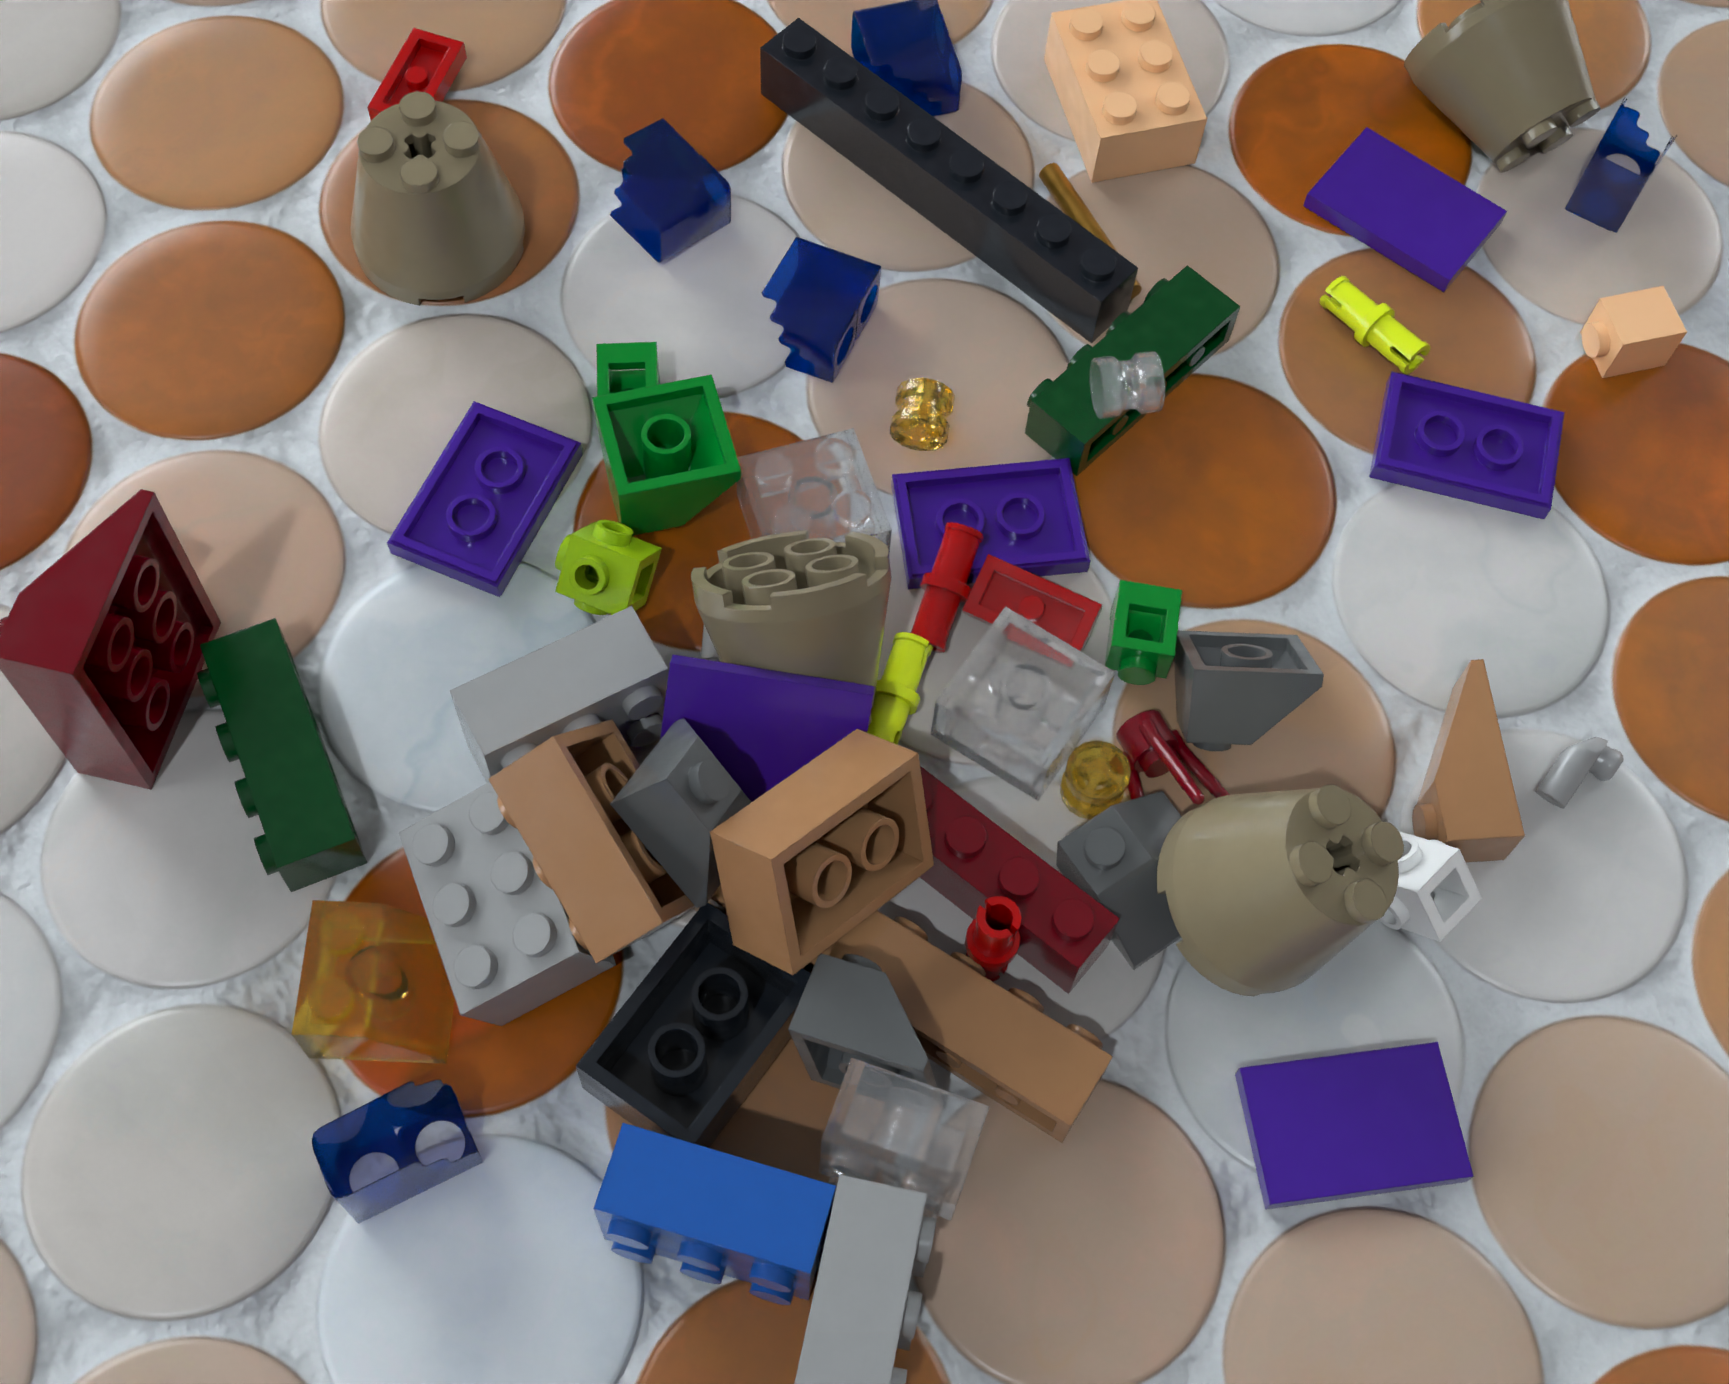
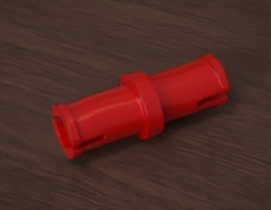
M954 522L946 523L945 533L932 571L923 575L920 587L925 592L911 633L928 640V645L933 646L932 651L944 653L946 650V642L960 602L968 600L971 588L966 583L979 544L984 537L980 531Z
M1002 896L986 899L984 902L986 904L985 909L981 905L979 906L976 918L967 928L965 938L966 956L979 964L986 972L985 977L992 982L1000 979V971L1003 974L1006 972L1008 963L1018 953L1020 934L1018 931L1022 919L1020 909L1014 901Z

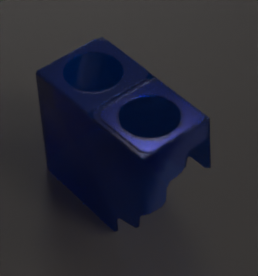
M908 0L853 11L851 49L854 59L933 117L959 110L962 70L949 37L938 0Z
M1627 99L1624 102L1622 101L1565 207V210L1615 233L1618 232L1642 189L1676 138H1670L1660 156L1658 150L1648 146L1646 143L1649 133L1637 125L1640 113L1637 110L1624 107ZM1613 154H1622L1632 158L1639 166L1640 175L1606 159V157Z
M664 118L624 138V144L632 151V155L624 161L623 168L621 169L623 182L614 190V194L622 205L611 211L610 216L658 263L730 224L731 187L729 183Z
M799 237L794 239L761 292L763 297L776 301V306L770 315V319L784 328L778 339L782 345L790 348L791 351L785 360L787 368L831 383L834 382L856 339L859 338L877 305L881 277L880 265Z
M441 1079L417 1086L414 1085L413 1081L408 1082L323 1125L313 1133L312 1137L313 1151L330 1194L358 1224L483 1163L458 1098L452 1087L444 1084ZM437 1121H448L458 1126L465 1138V1148L461 1158L452 1162L444 1158L431 1164L423 1165L415 1151L416 1140L420 1132L427 1125ZM401 1127L396 1135L394 1130ZM379 1152L389 1155L396 1161L399 1170L355 1192L352 1191L350 1173L354 1164L360 1158L370 1153Z

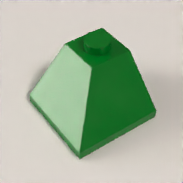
M712 374L592 397L609 489L618 522L631 528L633 531L632 536L683 526L741 479V468Z

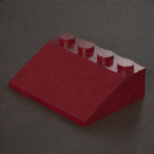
M140 489L18 594L8 617L0 620L1 672L77 773L152 790L197 682V672L202 670L205 663L200 644L214 640L221 624L154 492Z

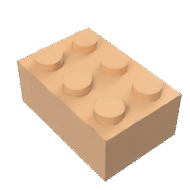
M1122 0L1051 13L1044 61L1091 183L1195 164L1207 117L1158 1Z

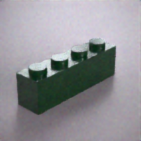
M1188 265L1170 281L1166 278L1159 280L1148 292L1144 303L1133 313L1128 311L1122 312L1112 322L1104 338L1093 347L1089 344L1084 345L1075 353L1067 369L1054 381L1047 378L1034 389L1027 401L1029 413L1025 434L1055 459L1070 458L1072 473L1078 476L1229 341L1240 305Z
M276 618L200 644L208 668L197 672V676L210 708L221 705L226 722L215 726L216 732L229 763L240 760L245 778L234 781L247 817L251 818L259 815L265 834L255 837L254 843L267 875L279 871L289 890L293 892L367 864L291 651Z

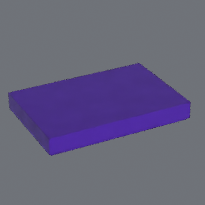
M1368 127L1363 130L1307 193L1303 205L1442 292L1448 289L1500 226L1507 213L1505 209Z
M1392 371L1385 387L1369 477L1545 519L1552 507L1564 412Z
M473 401L389 538L387 545L390 553L501 597L582 457L581 443Z
M1070 458L892 474L891 488L908 589L921 588L920 584L923 575L932 571L945 533L944 528L948 522L972 527L980 531L984 536L979 544L966 584L975 583L988 554L1039 577L1088 572L1091 561Z
M673 654L669 666L660 740L675 721L684 718L749 800L753 802L856 729L867 733L874 686Z
M1438 1042L1241 1067L1235 1073L1265 1210L1464 1183L1474 1177Z

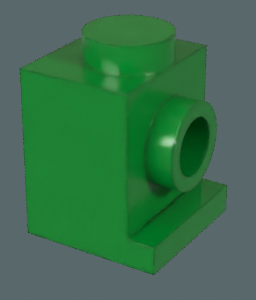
M657 342L596 344L597 396L660 384Z
M1125 580L1119 581L1110 612L1105 669L1117 670L1118 677L1122 681L1133 685L1150 684L1155 681L1156 677L1166 679L1175 656L1182 590Z

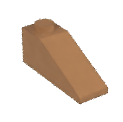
M1484 659L1471 660L1452 689L1418 802L1413 809L1412 815L1415 836L1427 840H1439L1448 846L1460 849L1466 863L1505 860L1525 837Z

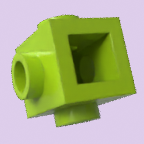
M611 520L593 522L567 535L561 543L555 560V568L561 571L555 592L574 599V605L577 608L595 615H613L630 606L636 611L646 604L662 548L633 537L632 529L619 522Z

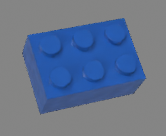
M622 1123L593 1209L604 1239L613 1241L611 1251L622 1257L651 1264L656 1254L682 1262L680 1272L691 1278L711 1284H721L723 1276L726 1275L752 1283L749 1292L758 1298L781 1305H791L793 1296L809 1300L823 1253L836 1186Z

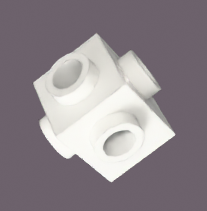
M1399 832L1403 840L1404 852L1398 860L1399 878L1397 891L1390 907L1384 916L1378 920L1391 929L1399 930L1401 928L1441 942L1482 897L1460 849L1448 846L1439 840H1427Z

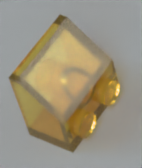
M312 900L292 1036L308 1058L447 1064L455 997L428 918L383 903Z

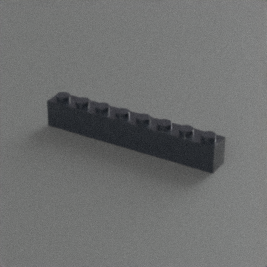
M797 18L760 47L761 94L1090 343H1093L1106 331L1122 312L1128 310L1138 271L1137 266L803 20Z

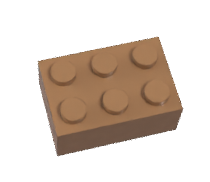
M613 719L552 736L488 779L498 795L497 803L501 814L511 826L518 829L533 855V866L538 877L547 887L553 889L569 916V927L573 937L584 949L589 950L596 964L656 932L695 908V905L610 805L640 766Z
M859 729L844 737L710 831L733 945L791 975L796 974L934 866L919 754Z

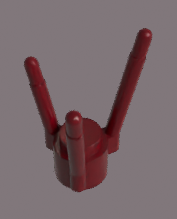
M1149 710L1139 713L1127 720L1117 731L1116 739L1124 752L1115 759V762L1125 777L1131 800L1145 796L1139 777L1140 772H1144L1148 778H1155L1170 771L1191 801L1196 805L1202 804L1205 797L1184 765L1215 798L1230 795L1215 776L1187 747L1179 732L1169 728L1159 711Z

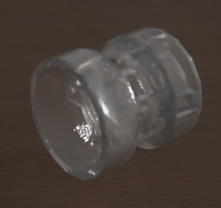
M1155 351L1135 353L1130 360L1118 361L1113 356L1093 358L1090 365V391L1093 407L1098 418L1118 417L1124 410L1136 409L1141 414L1160 412L1162 410L1165 398V383L1161 361Z

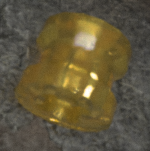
M911 378L903 381L897 387L895 404L899 411L892 416L890 423V435L893 440L901 446L918 451H933L943 447L948 441L950 428L946 418L953 412L955 395L952 390L944 383L934 379Z
M1098 740L1085 742L1076 747L1068 757L1059 789L1062 801L1068 810L1080 818L1091 820L1110 806L1121 803L1131 774L1127 757L1119 748L1111 743ZM1097 786H1103L1102 789L1096 790Z

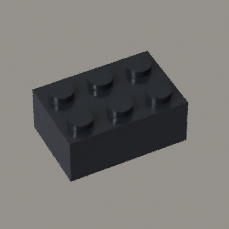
M707 903L699 908L576 1064L582 1088L636 1127L710 1148L791 1039L788 1028L811 973L802 968L796 974L791 975L734 946L727 915Z

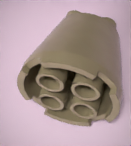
M1480 0L1481 3L1474 5L1459 15L1450 24L1449 28L1446 23L1438 24L1418 42L1404 62V67L1414 85L1496 163L1501 173L1509 171L1525 161L1531 155L1528 150L1539 146L1543 153H1547L1562 145L1573 136L1569 126L1575 127L1585 122L1601 109L1595 98L1568 0Z
M416 91L408 93L400 100L399 104L385 109L373 118L358 135L357 144L359 152L351 217L353 246L360 267L367 278L387 295L419 306L422 299L442 300L463 296L466 303L494 290L511 275L518 265L524 251L525 221L523 208L515 189L468 115L450 104L435 101L426 92Z
M808 530L758 537L718 550L719 563L708 570L706 567L693 568L691 581L696 607L720 661L874 686L873 707L892 578L887 545L876 537L853 531L844 535L845 543L835 542L827 538L809 539ZM870 713L869 724H870L871 721H872L871 713Z
M1325 785L1314 789L1221 796L1187 812L1172 826L1164 840L1158 859L1157 893L1166 894L1172 919L1182 938L1175 945L1191 966L1203 977L1224 990L1243 996L1254 997L1260 994L1276 993L1295 987L1309 979L1370 925L1384 916L1393 902L1397 891L1399 878L1398 860L1403 855L1404 844L1398 829L1393 824L1382 821L1367 803L1336 785Z

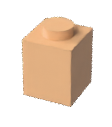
M1664 286L1600 298L1580 331L1584 351L1589 357L1593 358L1602 378L1665 366L1687 333Z

